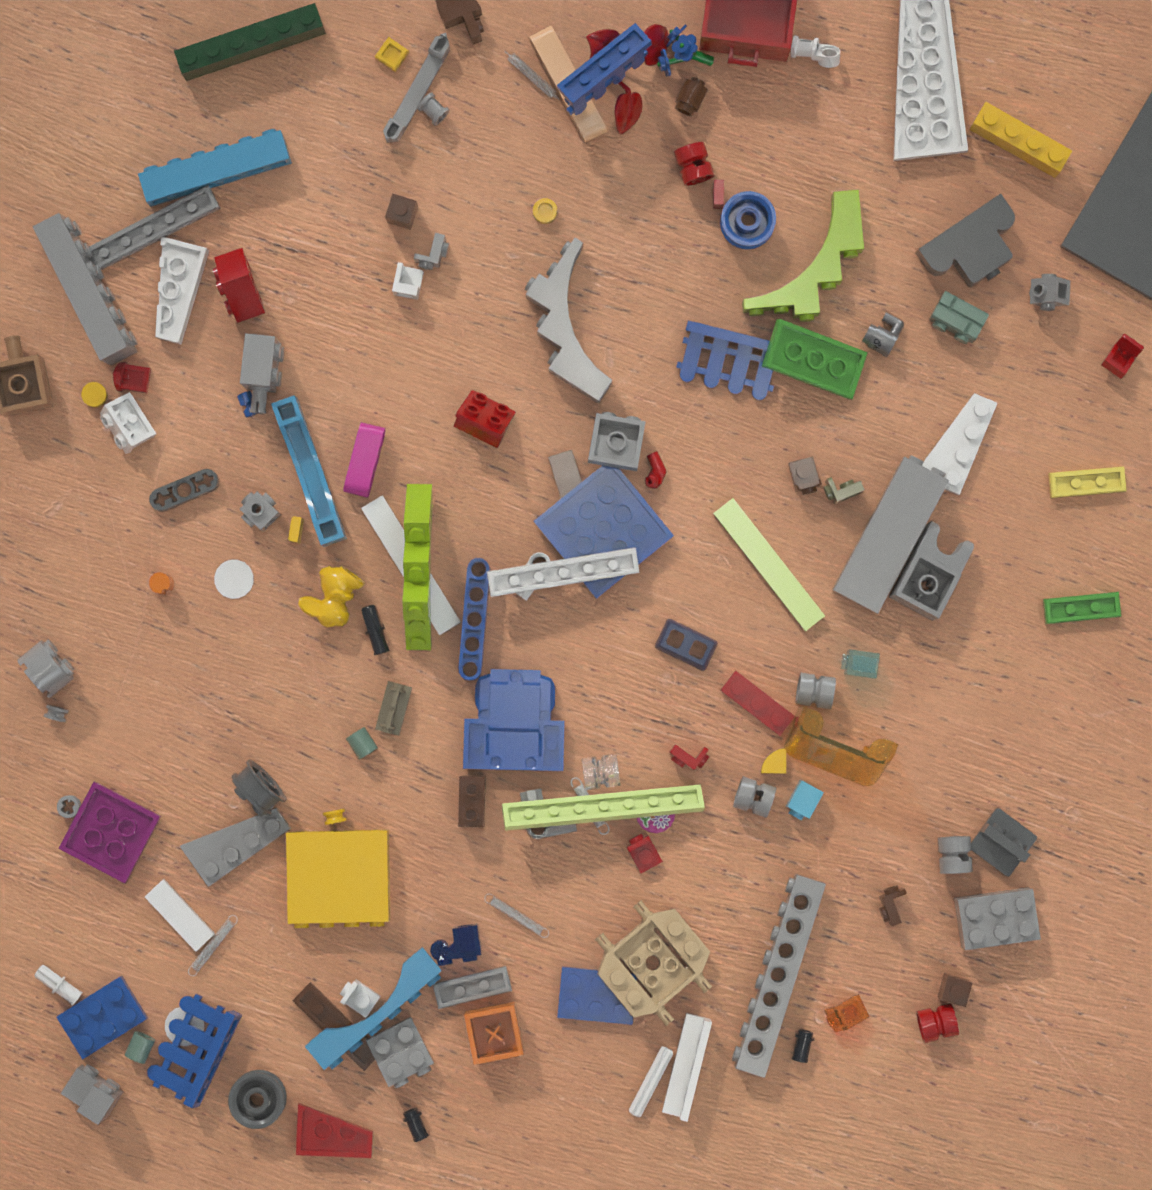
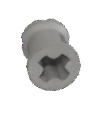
M432 92L425 96L417 106L419 111H423L432 120L434 126L443 121L450 111L448 107L444 108L435 99V95Z

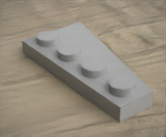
M275 808L272 809L270 816H254L183 844L180 847L209 887L287 832L291 827L280 811Z

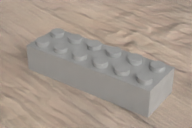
M57 213L32 226L99 360L112 366L137 353L138 351L135 347L138 344L131 331L128 332L123 324L126 322L125 316L120 309L117 310L112 302L115 300L111 289L104 286L101 280L104 278V275L99 266H94L90 257L93 256V253L88 244H83L79 235L82 232L76 221L72 222L69 217Z

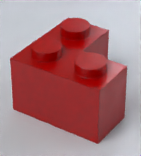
M243 248L214 257L216 267L213 268V272L217 280L216 285L220 295H225L227 298L224 304L228 314H233L237 323L265 314L263 302Z

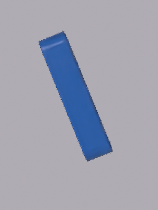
M475 558L469 562L466 575L459 673L462 678L469 681L480 677L483 666L489 596L487 571H490V566L482 558ZM477 563H482L486 567L484 575L480 577L474 576L472 573V568ZM481 588L483 590L484 596L480 601L475 602L471 600L470 592L472 589ZM479 613L482 620L478 626L473 627L469 625L468 616L470 614ZM472 637L477 638L480 644L479 648L473 652L468 651L466 648V641ZM468 662H473L477 666V673L471 677L466 676L463 670Z

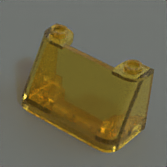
M805 706L798 707L784 744L786 753L789 756L862 786H872L877 783L893 759L899 744L881 738L872 742L870 747L864 746L862 751L820 735L824 724L820 713Z

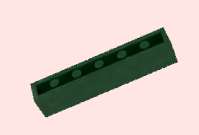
M313 3L174 50L182 76L186 81L324 35L326 32L317 6Z

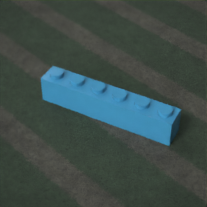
M276 129L266 130L262 132V136L252 138V136L243 137L238 140V143L230 146L227 143L216 146L214 151L207 153L205 151H198L191 154V158L181 160V158L169 160L165 166L158 167L153 165L144 168V172L139 173L138 176L146 202L152 207L188 196L207 185L210 188H214L292 164L281 130L276 131Z

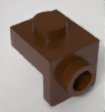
M898 885L884 889V894L879 896L883 907L879 908L883 921H888L891 926L902 923L893 899L907 894L905 888H898Z

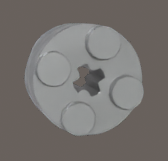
M49 639L46 642L39 641L17 661L20 666L23 663L26 665L27 669L24 672L42 693L47 690V697L51 698L74 679V667L66 658L63 660L59 658L57 654L58 649Z

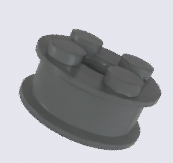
M249 759L246 762L247 767L239 774L234 773L232 775V782L236 786L234 791L242 800L245 801L247 799L259 816H270L272 814L271 809L279 801L285 802L287 800L286 795L277 782L260 765Z
M252 1070L242 1075L234 1083L229 1093L228 1105L232 1116L238 1123L247 1128L261 1129L273 1124L282 1114L286 1105L287 1094L284 1084L275 1074L266 1070ZM252 1094H261L264 1098V1103L262 1105H255L251 1100Z

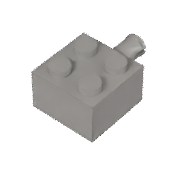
M245 333L240 384L246 390H253L250 413L266 414L267 392L276 393V386H281L282 372H279L278 368L279 362L284 360L285 350L275 336Z

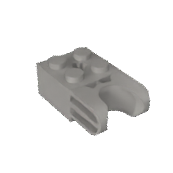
M933 521L924 527L889 595V598L932 621L940 618L974 549V544L967 540L959 543L951 555L943 554L937 547L940 527ZM924 581L927 582L926 587L929 588L925 591L922 589L921 582Z

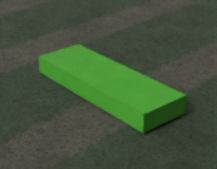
M1119 592L1043 599L1045 624L1121 617Z

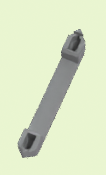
M446 33L434 38L428 50L429 54L393 119L390 118L383 132L387 143L398 142L417 110L418 104L424 98L447 57L450 45Z

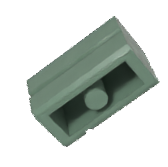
M945 291L929 320L933 322L932 326L941 332L948 330L955 334L954 338L967 344L968 341L973 343L976 340L989 314Z

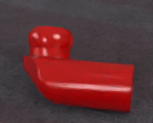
M658 451L646 456L652 467L648 477L645 478V484L648 488H658L667 473Z

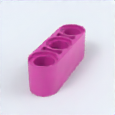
M363 422L360 423L343 492L366 498L369 497L386 428Z

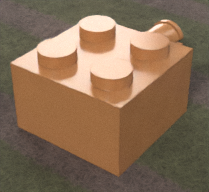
M20 336L4 338L9 360L0 362V415L7 417L54 407L44 358L38 354L23 357Z

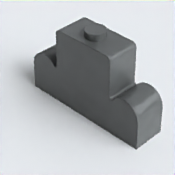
M999 194L919 248L916 255L927 271L934 276L945 274L953 264L969 287L974 286L984 278H987L989 281L1000 274L999 268L1008 263L1013 257L1012 252L999 234H1004L1011 228L1015 221V214L1002 194Z

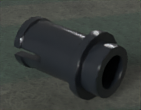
M799 1029L798 1033L795 1034L797 1040L792 1060L808 1063L811 1042L815 1038L813 1037V1032Z
M413 1108L403 1113V1122H407L414 1142L421 1141L429 1136L420 1117L422 1115L421 1111Z

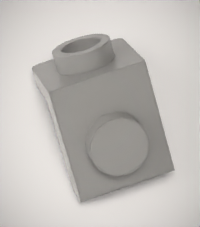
M435 233L429 257L415 253L414 261L419 263L418 267L427 270H433V267H440L442 257L446 258L449 249V243L446 242L445 235Z

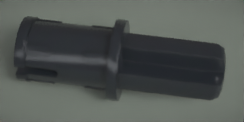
M369 605L362 608L361 611L367 628L365 633L366 635L369 634L374 656L389 652L390 650L388 649L383 632L385 627L381 626L376 606Z

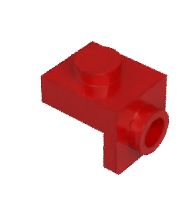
M1123 334L1113 345L1101 365L1122 379L1144 347L1127 334Z
M676 744L669 751L673 755L671 760L682 768L686 764L693 770L697 766L701 769L709 759V756L706 754L709 749L706 747L702 748L696 758Z

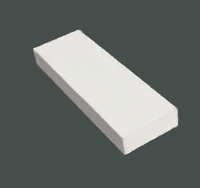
M165 879L145 896L195 952L215 935L210 927Z

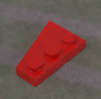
M298 1104L296 1155L372 1158V1130L304 1104Z

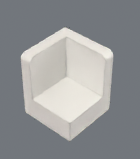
M398 262L392 288L393 294L418 300L424 274L423 270L405 267L403 263Z

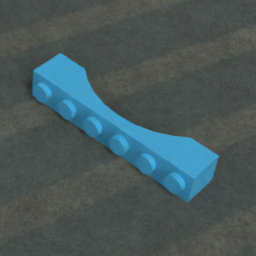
M294 395L271 403L301 483L320 545L326 547L347 539L298 398Z
M423 947L420 948L403 963L401 976L395 990L377 1012L365 1020L350 1026L325 1028L307 1043L305 1048L324 1070L327 1067L334 1069L343 1061L341 1056L349 1050L353 1053L363 1044L361 1039L365 1035L373 1036L382 1028L380 1023L388 1017L392 1020L402 1011L400 1006L404 1002L408 1001L411 1004L421 995L419 990L427 984L431 987L441 978L439 976V973L442 971L441 968Z

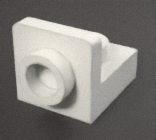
M356 979L352 984L347 982L340 992V995L343 996L340 1003L348 1005L366 1018L381 996Z

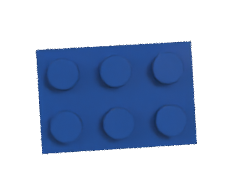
M562 966L557 1018L633 1025V1017L597 975L598 970ZM630 973L637 981V977L633 973Z
M123 976L118 977L56 1017L82 1060L148 1019Z

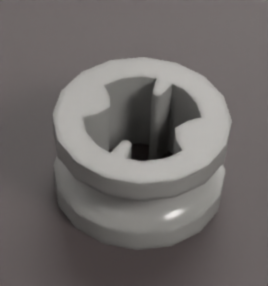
M52 705L46 706L48 712L43 717L66 722L64 716L69 710Z
M73 795L64 796L57 803V811L62 817H75L81 802ZM66 800L68 802L73 801L75 804L72 807L74 812L71 814L70 811L65 812L63 809L66 806Z

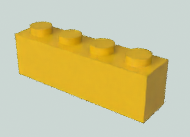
M988 102L984 103L969 129L1054 178L1061 172L1072 153L1071 149Z

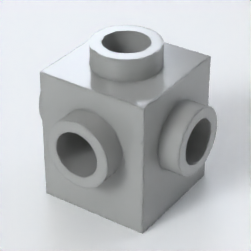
M1042 274L1041 278L1031 279L1029 291L1030 304L1040 306V310L1054 311L1056 306L1069 305L1071 281L1057 277L1056 274Z
M258 491L255 494L251 492L241 501L243 506L240 510L244 513L241 518L251 528L256 525L264 532L281 515L273 507L276 502L267 493L261 495ZM261 506V511L256 513V509Z

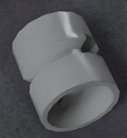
M800 672L795 703L805 706L815 703L818 708L831 709L836 678L821 676L819 679H816L814 674Z
M743 776L734 799L733 807L744 811L752 809L753 814L767 818L775 797L776 787L765 783L759 786L756 780ZM755 794L760 796L759 801L753 800Z
M970 836L938 838V852L942 854V857L939 859L940 874L973 872L972 858L968 856V852L971 851Z

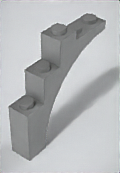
M574 238L571 243L567 241L562 248L560 254L563 256L558 264L553 262L547 271L548 279L541 274L536 279L532 277L524 290L527 291L526 298L549 313L548 315L543 314L536 324V327L539 328L537 335L560 349L559 353L554 351L547 362L550 365L548 368L549 372L599 404L611 386L612 379L600 371L584 353L575 337L569 318L567 302L569 281L574 264L583 249V242Z

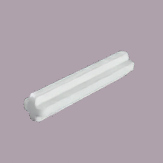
M664 1046L660 1048L629 1108V1112L639 1118L642 1116L673 1056V1051Z

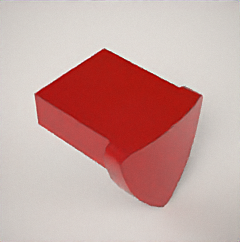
M123 361L119 362L113 371V381L116 390L120 392L129 390L148 393L152 369L129 365Z

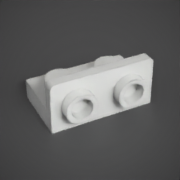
M130 392L105 404L100 412L101 422L107 429H110L114 435L115 444L119 449H123L125 454L130 453L134 447L156 435V432Z

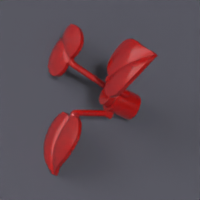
M653 24L644 31L652 42V45L646 49L648 54L644 57V63L647 66L656 65L658 63L657 58L661 56L662 49L667 51L668 30L665 26ZM603 29L587 35L586 38L591 51L590 58L620 35L618 31ZM621 81L618 85L625 90V93L618 96L614 110L618 134L625 133L638 121L643 107L641 95L637 92L631 93V89Z

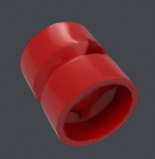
M704 142L688 144L674 151L677 165L683 168L680 174L684 186L700 184L715 176L711 162L706 161L708 152Z
M951 1003L940 1005L936 1012L931 1008L916 1011L918 1026L924 1043L938 1040L940 1034L944 1038L959 1035L957 1018Z

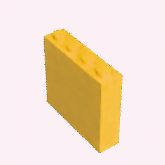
M389 829L295 831L286 833L288 924H294V928H309V923H319V928L334 927V923H344V927H359V922H369L370 927L385 926V922L390 921Z

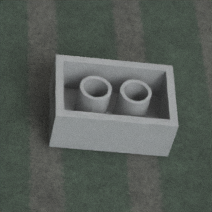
M1029 887L954 898L961 948L964 950L1041 940L1034 891Z

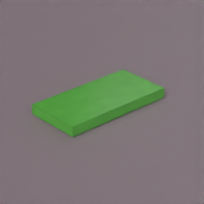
M777 319L762 367L851 400L854 397L868 352L782 319Z

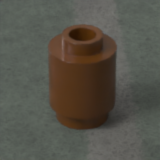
M692 77L691 80L685 79L675 100L677 103L675 109L691 117L695 112H698L707 93V88L704 87L705 83L695 77Z

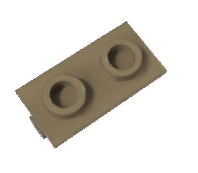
M388 681L375 727L376 730L400 735L412 687Z

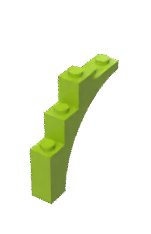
M859 190L833 192L828 235L822 249L812 264L800 276L784 287L763 296L743 299V313H749V316L764 315V311L774 310V314L788 313L789 309H792L793 318H799L800 322L813 321L814 317L819 315L818 287L821 286L822 290L836 289V285H840L842 282L840 255H843L844 258L858 257V253H862L864 250Z
M407 484L403 556L404 587L402 599L406 650H431L432 645L430 602L432 484Z

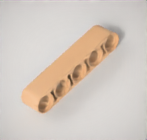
M549 26L530 36L529 40L565 109H567L569 106L564 101L565 97L557 89V85L573 73L575 68L552 26ZM592 100L587 102L586 109L579 115L569 114L584 143L607 132L606 126Z

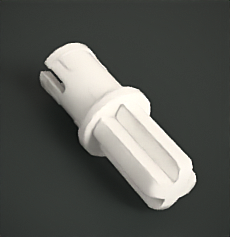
M45 965L40 966L34 975L35 978L53 990L51 993L54 994L56 992L71 1003L72 1006L83 993L65 981L66 977L63 976L61 978Z

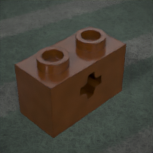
M459 776L458 827L485 826L486 776Z

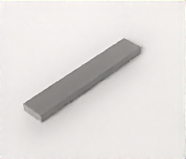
M207 185L89 246L93 253L90 259L94 266L98 265L103 270L161 240L162 237H167L221 208L210 186Z

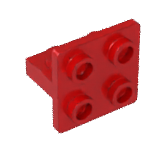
M472 390L456 412V420L453 427L498 448L516 412L507 405L498 403L488 398L485 394Z

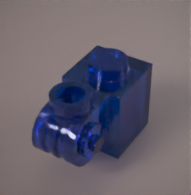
M475 923L455 926L452 928L454 942L448 946L445 940L438 939L430 948V953L437 960L438 966L453 964L452 959L462 958L463 962L478 960L477 956L482 955L479 925Z

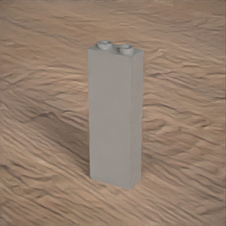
M910 455L909 459L906 457L902 458L832 589L877 614L949 482L948 479L944 478L945 472L935 467L931 470L923 467L924 462Z

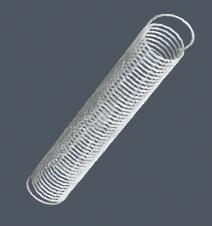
M513 53L512 60L516 58V63L519 62L520 66H524L523 70L527 68V73L530 72L531 76H535L533 83L542 91H545L548 97L552 98L554 96L552 94L554 93L552 87L550 88L545 80L542 82L541 77L539 78L534 70H531L530 67L528 68L527 64ZM509 57V58H508V61H509L511 64H513V65L517 68V67H518V66H517L518 64L515 65V64L513 63L514 61L511 62V61H510V60H511V59H510L511 57ZM520 67V68H519V71H520L521 73H523L527 78H530V77L528 76L529 74L526 75V74L524 73L525 71L522 72V71H521V70H522V69H521L522 67Z
M495 896L493 897L494 899L489 904L495 905L496 909L499 908L509 917L512 916L513 920L516 919L536 934H541L542 930L534 921L531 922L530 918H523V915L521 913L518 914L517 910L514 911L504 902L501 903L500 899L497 900Z
M229 920L225 922L227 925L223 926V930L218 931L220 934L214 936L216 939L210 941L212 944L206 946L209 949L203 950L205 954L199 955L201 958L195 960L196 964L191 965L196 971H200L202 968L200 966L206 963L204 961L210 958L208 956L213 954V951L216 950L215 947L220 944L219 942L224 939L223 937L234 926L233 924L231 925Z

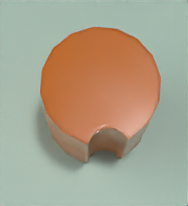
M157 572L150 577L149 586L153 592L166 595L167 591L173 590L174 581L170 575Z

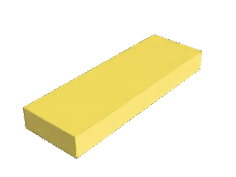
M1124 467L1048 474L1050 498L1127 491Z

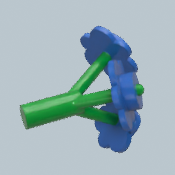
M686 24L681 29L675 27L674 30L671 29L669 31L670 34L667 36L670 41L666 46L669 47L672 44L675 58L668 59L665 49H662L661 56L657 58V66L661 72L665 71L666 77L671 76L669 67L671 64L695 60L711 66L714 62L713 56L697 51V39L693 34L688 36L680 35L687 27Z

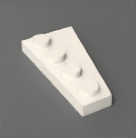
M162 237L160 244L162 246V256L159 262L161 274L160 282H158L159 305H157L155 337L181 345L209 249Z
M974 393L924 460L923 467L929 470L935 467L946 473L944 478L948 479L949 482L945 490L960 495L997 402Z

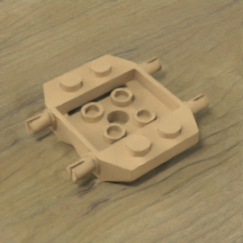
M641 900L633 908L643 918L641 919L642 922L615 945L611 944L604 933L595 939L604 950L597 975L632 1017L654 1013L667 1026L670 1024L669 1021L672 1022L674 1020L664 1006L691 981L696 982L703 993L712 987L702 973L710 951L675 909L653 913L649 911ZM657 928L688 965L686 968H684L653 929ZM652 955L659 960V966L655 970H649L646 966V959ZM619 958H621L624 961L628 968L633 972V974L638 978L642 985L652 995L651 998L639 985L635 978L630 974V972L625 968V966L621 963Z

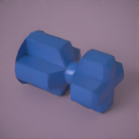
M251 391L239 394L237 398L240 406H246V409L243 411L245 417L248 418L256 415L255 413H250Z

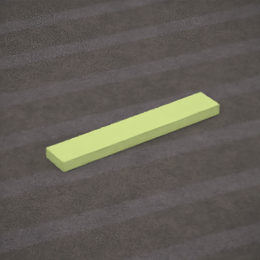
M734 498L713 513L804 631H807L825 617Z

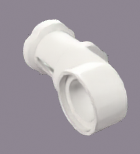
M794 35L791 46V58H796V56L811 57L812 60L818 61L819 65L826 68L839 65L840 49L838 47L819 44V38L808 40L800 39Z

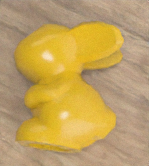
M331 566L324 567L319 572L324 598L320 600L312 596H304L299 598L298 605L307 615L317 617L320 624L324 627H343L348 623L350 616L345 603L354 598L353 590L360 589L365 585V582L343 566L334 568Z

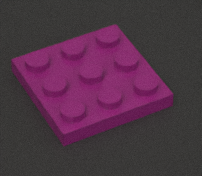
M95 781L90 787L58 849L123 883H127L161 815Z

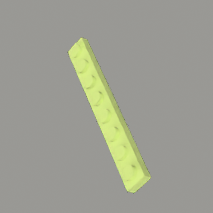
M700 784L502 803V814L505 831L702 812L705 806Z

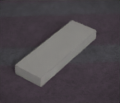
M506 966L433 984L438 1009L512 991Z

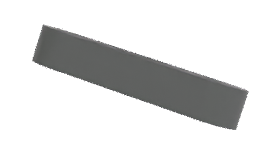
M203 469L155 489L150 494L149 502L158 511L170 510L216 490L220 482L219 477L214 471ZM205 474L209 477H214L210 487L205 484L198 486L201 490L200 492H197L195 484L191 481L195 479L199 483L204 480ZM183 483L191 486V493L187 497H181L178 494V487ZM172 488L173 495L177 501L174 502L173 498L165 500L164 506L159 503L156 504L155 501L158 500V494L161 493L163 496H168L171 494L169 489Z

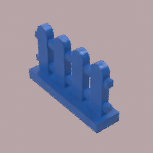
M636 23L557 85V89L565 97L564 101L569 106L566 110L570 115L582 113L586 109L588 101L592 98L595 100L601 98L605 94L608 85L612 82L618 84L624 79L627 70L631 67L636 69L643 64L644 57L648 54L646 49L652 45V42Z
M688 320L686 330L690 331L689 338H683L682 343L687 344L683 363L677 362L676 368L681 369L680 377L683 381L689 382L693 380L695 373L705 375L704 383L709 388L716 387L719 379L729 381L728 389L733 394L740 393L743 385L753 387L752 395L757 400L764 399L768 391L773 392L774 385H770L773 371L762 367L770 340ZM705 335L714 337L713 344L703 342ZM729 341L739 343L737 350L727 348ZM753 347L763 349L761 356L752 354ZM702 348L711 350L707 369L697 366ZM726 354L735 356L731 375L721 372ZM750 360L759 362L755 381L746 379Z
M195 994L194 997L185 996L180 1000V1008L187 1013L183 1020L174 1019L169 1023V1030L176 1037L173 1043L163 1042L158 1047V1053L165 1058L162 1066L152 1065L147 1070L148 1077L154 1081V1087L160 1088L163 1085L176 1092L175 1098L179 1100L186 1097L183 1104L190 1108L201 1105L242 1017V1014L234 1010L224 1013L225 1007L221 1005L214 1008L202 1002L203 996ZM193 1016L209 1023L206 1031L190 1024ZM217 1027V1028H218L217 1033H216L215 1036H213V1032H214L215 1028ZM183 1039L198 1046L195 1055L179 1047ZM205 1050L208 1051L205 1058L202 1059ZM172 1062L187 1069L184 1077L169 1070ZM195 1073L197 1075L195 1077L194 1082H192L191 1079Z

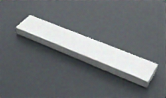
M382 495L361 509L404 577V529ZM430 573L431 622L438 634L442 635L461 623Z
M634 547L487 571L490 596L494 597L639 573L636 548Z

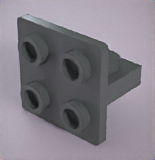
M996 808L972 840L971 850L1005 876L1009 877L1020 861L1025 863L1031 854L1028 851L1037 840V836L1000 808Z

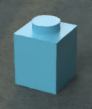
M799 780L786 804V807L790 808L789 814L800 820L804 816L810 819L824 792Z

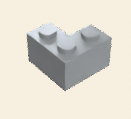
M81 1065L75 1070L61 1094L80 1106L77 1112L99 1125L109 1116L124 1091L119 1089L120 1085L110 1078L105 1080L99 1076V1071L94 1067Z

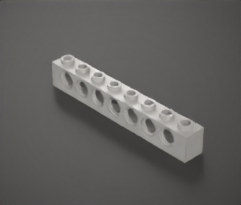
M795 874L794 878L789 877L785 892L789 894L786 902H781L777 915L781 917L779 926L774 925L770 936L773 945L771 951L766 950L762 964L766 965L763 975L759 974L756 980L755 988L758 989L756 998H751L747 1012L751 1013L748 1023L743 1022L739 1036L743 1037L740 1047H735L732 1061H735L734 1066L738 1070L763 1078L766 1076L826 886L823 882L799 874ZM799 895H804L807 898V904L802 909H797L794 906V899ZM792 919L798 920L800 924L799 929L794 933H790L786 929L787 922ZM785 943L790 944L792 947L791 954L787 957L780 956L778 952L779 947ZM775 968H782L784 970V977L779 981L771 978V972ZM768 992H774L777 995L776 1002L772 1005H767L763 1002V997ZM760 1016L769 1018V1025L764 1029H759L755 1025L757 1018ZM757 1040L761 1042L762 1047L759 1052L752 1053L748 1050V1045L751 1041Z

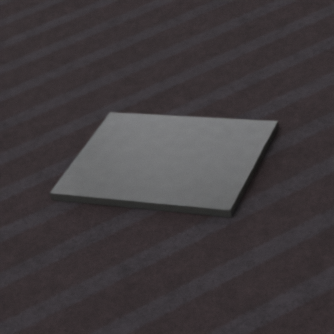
M1152 92L1060 246L1152 300Z

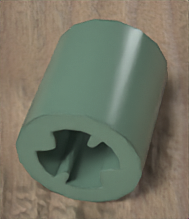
M365 727L346 738L359 760L378 749Z
M135 1031L124 1055L135 1062L145 1064L156 1040L145 1033Z

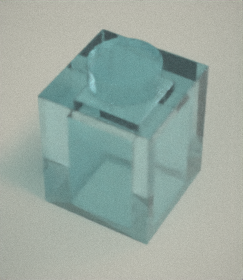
M849 649L847 654L842 655L841 669H845L844 675L876 679L880 654Z

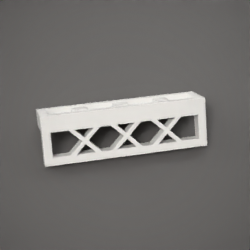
M686 1013L662 1109L663 1113L678 1116L680 1120L688 1122L712 1025L711 1019Z

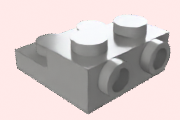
M611 412L596 413L588 463L637 471L646 421H641L640 418L634 416L626 418L617 417Z
M411 1017L366 1040L388 1087L394 1085L395 1089L409 1082L407 1077L415 1073L418 1077L431 1071L430 1065L434 1064Z

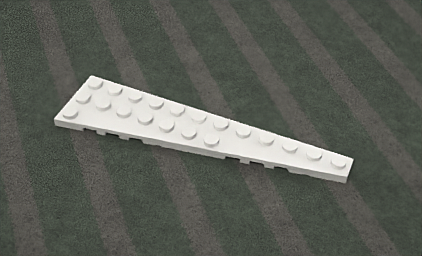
M900 0L893 161L967 153L968 144L949 0Z

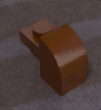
M435 0L445 29L464 22L473 45L482 41L481 33L484 32V28L480 18L475 19L482 15V10L476 0Z

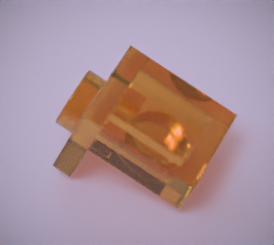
M859 994L824 1010L827 1022L834 1032L848 1030L870 1017Z

